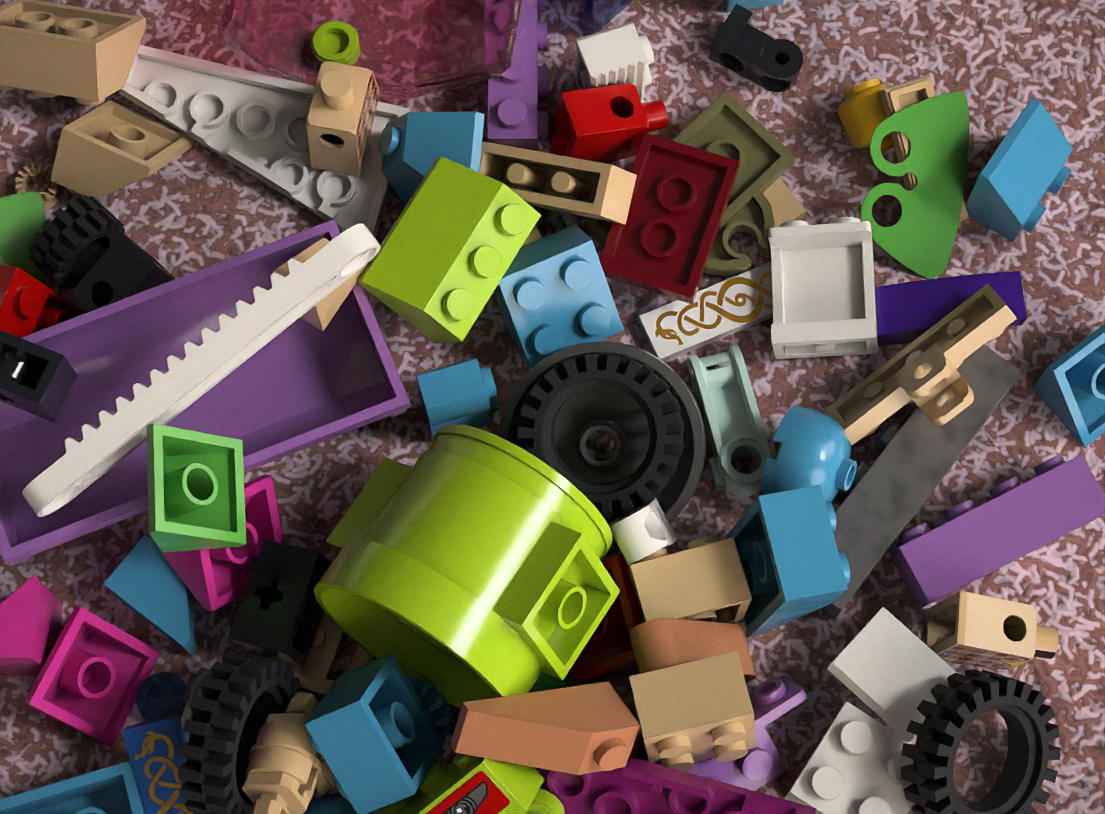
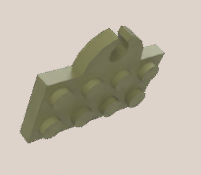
M724 91L672 141L740 161V170L704 273L725 277L741 274L752 269V261L747 254L736 253L729 247L728 240L733 234L738 232L751 234L756 240L757 250L764 255L768 253L770 249L768 229L774 228L775 221L771 204L763 192L795 163V155ZM588 218L584 222V229L604 248L613 222Z

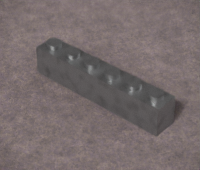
M982 345L965 358L956 369L973 391L974 400L972 404L942 426L931 423L915 402L907 405L906 408L913 413L903 426L895 421L890 425L876 445L883 452L873 465L866 460L859 465L850 486L853 491L843 504L835 499L831 502L836 515V530L833 534L838 552L845 554L850 567V582L847 584L848 590L835 602L820 608L835 620L1022 374L1021 370L986 345ZM954 397L946 400L942 407L951 403Z

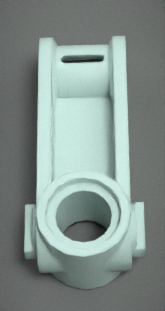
M734 344L728 347V351L701 358H698L696 354L688 355V371L695 396L698 397V407L702 415L713 457L708 459L715 488L721 487L724 494L732 493L737 496H751L762 489V477L766 458L769 457L776 460L777 454L774 443H768L742 352L739 346ZM746 457L755 462L758 469L751 474H742L733 468L731 462L737 458Z

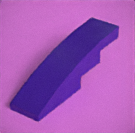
M1020 271L962 275L875 287L877 345L912 343L986 284L992 287L1017 319L1008 326H1021L1026 321L1027 315Z

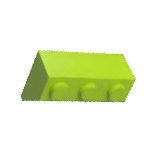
M443 156L437 157L381 243L379 252L370 260L357 283L433 343L462 342L541 214L504 183Z

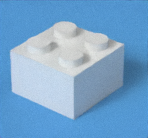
M846 701L784 799L816 808V814H908L914 802L906 800L903 789L913 783L901 779L900 767L913 764V759L901 755L903 743H912H908L903 737Z

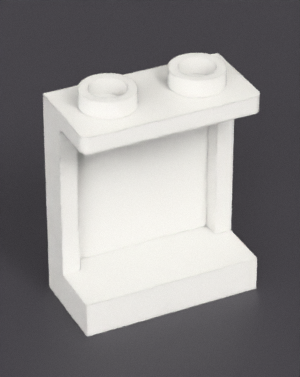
M840 217L833 219L830 224L810 225L805 221L792 220L782 223L780 227L769 228L768 239L771 248L773 302L771 342L775 358L790 359L878 353L871 223L869 221H860L855 217Z

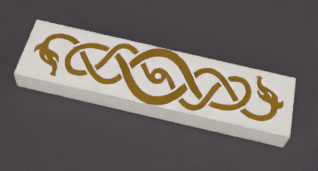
M771 262L698 291L693 305L676 300L639 315L638 322L653 354L666 362L772 318Z

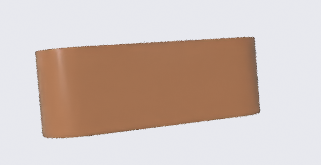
M662 618L644 622L629 631L639 674L738 651L746 684L756 678L742 625Z

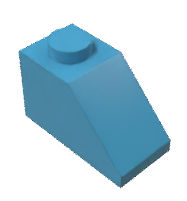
M144 535L103 584L115 597L192 656L198 649L194 595L161 554L158 545Z

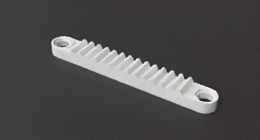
M364 223L353 225L344 230L304 263L291 258L287 261L289 275L285 277L274 272L270 275L272 283L270 290L259 286L253 289L255 299L253 304L239 300L236 302L238 316L232 317L221 314L218 317L219 331L205 327L201 331L202 345L189 341L185 343V358L170 355L167 358L168 372L153 369L150 372L152 385L134 384V399L121 396L116 399L118 412L102 410L98 413L100 425L85 424L81 427L83 439L68 437L65 440L66 454L33 479L22 492L23 497L38 517L49 515L70 502L147 440V425L152 423L166 425L372 260L379 252L381 246Z

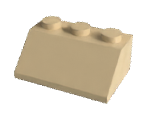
M13 0L0 6V90L22 88L32 90V94L37 97L49 98L62 95L74 97L77 103L83 105L103 103L106 97L124 87L146 28V17L38 0Z

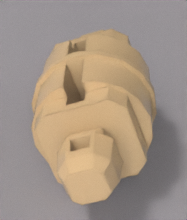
M296 693L289 701L283 714H269L264 725L261 726L256 743L251 747L249 753V764L242 790L253 802L251 814H303L307 810L316 784L321 780L324 770V757L311 745L308 730L304 725L320 703L313 694Z

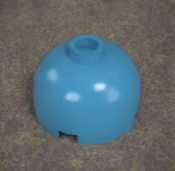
M799 405L793 406L785 414L773 437V441L781 444L776 460L769 457L766 458L761 485L762 495L821 485L824 500L831 502L840 489L847 491L850 488L855 477L857 462L850 459V441L844 428L833 417L813 408H805Z

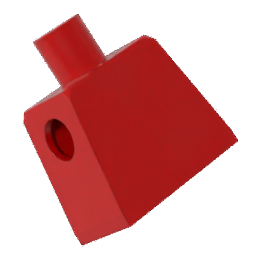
M631 83L563 92L559 98L548 130V140L553 154L609 164L636 156L645 132L667 128V110L660 99L641 103L637 89Z

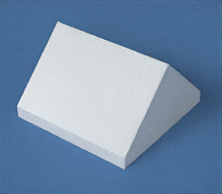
M884 607L878 611L827 668L908 743L915 736V734L906 731L910 720L923 724L926 718L917 710L921 701L926 700L936 704L937 702L930 690L938 683L949 687L947 677L957 673Z

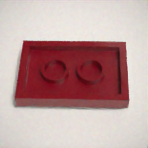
M645 132L631 173L637 176L626 225L612 223L599 259L605 277L693 305L740 170V161Z

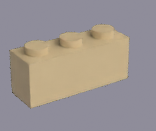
M482 141L479 173L504 183L530 206L626 225L636 174L611 164Z

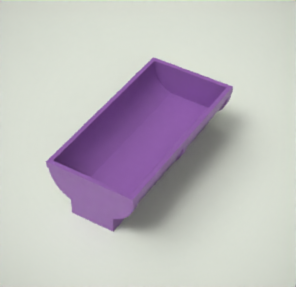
M335 219L22 337V339L64 355L78 376L54 423L0 401V552L3 561L7 565L12 563L18 565L31 560L37 553L148 510L147 440L70 502L49 515L38 517L23 497L22 492L33 479L66 454L65 440L68 437L83 439L81 427L85 424L100 425L98 413L102 410L118 412L116 399L119 396L134 399V384L152 385L150 372L153 369L168 372L167 358L170 355L185 358V343L189 341L202 345L201 331L205 327L219 331L218 317L221 314L232 317L238 316L236 302L239 300L253 304L255 302L253 289L256 286L270 290L272 288L270 275L275 269L323 237L331 241L338 236L340 230ZM356 283L324 331L302 318H298L166 425L243 440L244 472H247L387 416L393 418L407 412L406 409L411 407V403L364 288L359 283Z

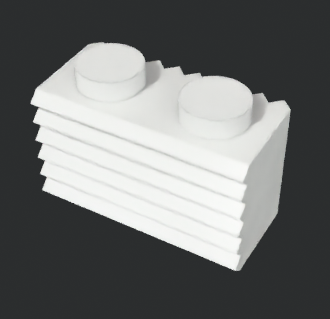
M632 21L575 39V81L579 90L631 83L636 87L642 103L645 86L652 84L648 65L654 63V56L647 36L645 34L638 36Z

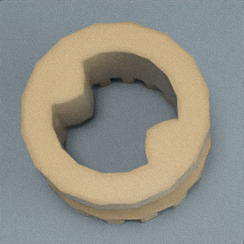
M32 162L28 167L27 165L23 166L24 169L17 173L18 177L15 178V190L17 193L27 192L26 188L31 180L39 182L43 176L51 179L53 168L49 164L45 165L43 162H39V164ZM52 181L48 193H38L42 198L44 209L55 205L60 199L63 191L61 185Z

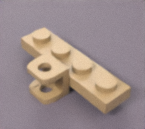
M986 284L830 405L825 411L844 428L851 446L861 438L873 434L882 422L903 406L913 402L918 405L931 423L942 426L972 404L974 400L971 387L956 369L965 358L986 342L999 337L1005 328L1017 318L992 287ZM954 397L951 403L942 407L946 400Z

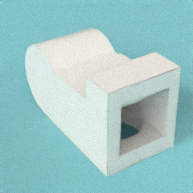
M656 498L638 507L635 511L624 514L608 523L612 535L628 565L659 549L668 547L678 540Z

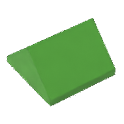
M156 423L147 425L149 534L160 550L165 553L246 545L243 440Z

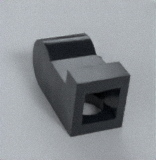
M736 3L712 41L709 59L766 90L785 92L791 89L797 82L803 64V53L799 46L786 39L775 40L766 33L751 26L753 12Z

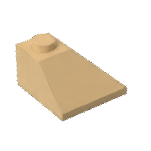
M109 100L62 128L51 181L66 187L71 194L77 197L86 195L88 198L93 196L98 199L149 177L189 150L195 140L179 130Z

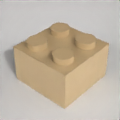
M718 535L704 536L687 544L688 550L668 555L667 549H659L638 560L636 564L629 566V577L642 623L662 618L732 623L744 619L752 600L733 537L719 541Z
M738 651L629 676L649 762L685 772L694 767V762L714 757L718 762L733 761L744 757L748 753V749L756 748L754 712Z

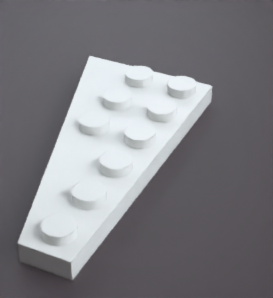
M139 45L126 83L122 89L118 90L119 94L326 221L335 219L340 230L344 231L353 225L364 223L375 238L391 187L381 172L383 155L379 152L380 136L387 123L407 112H411L409 108L378 101L360 177L315 169L311 167L306 129L315 86ZM336 136L329 143L343 144L344 141Z

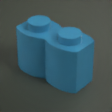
M476 357L416 374L419 395L432 438L440 427L447 424H462L475 428L492 424L490 413L499 411L495 397L497 396V390L490 367L480 368Z

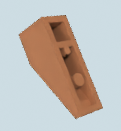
M607 681L463 702L450 746L455 753L582 775L626 767L640 724L610 682Z

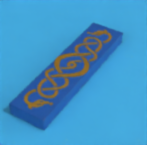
M178 713L124 728L121 732L146 814H193V812H189L185 807L188 799L181 797L180 788L186 780L178 779V767L187 761L186 757L179 756L180 744L186 743Z

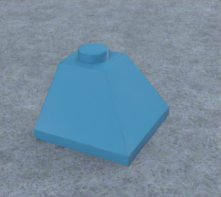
M407 112L386 124L379 140V152L383 155L381 172L404 206L407 205L437 157L443 156L479 172L484 125L483 113Z

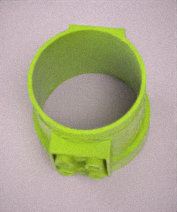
M447 424L440 427L432 438L429 449L420 455L413 467L387 457L384 458L326 540L337 556L314 587V595L321 608L354 642L369 652L375 659L393 653L405 676H414L428 681L444 695L450 706L460 711L463 702L529 693L539 678L541 671L563 681L620 593L619 588L600 561L613 544L612 532L604 517L591 501L561 474L519 446L487 431L462 424Z

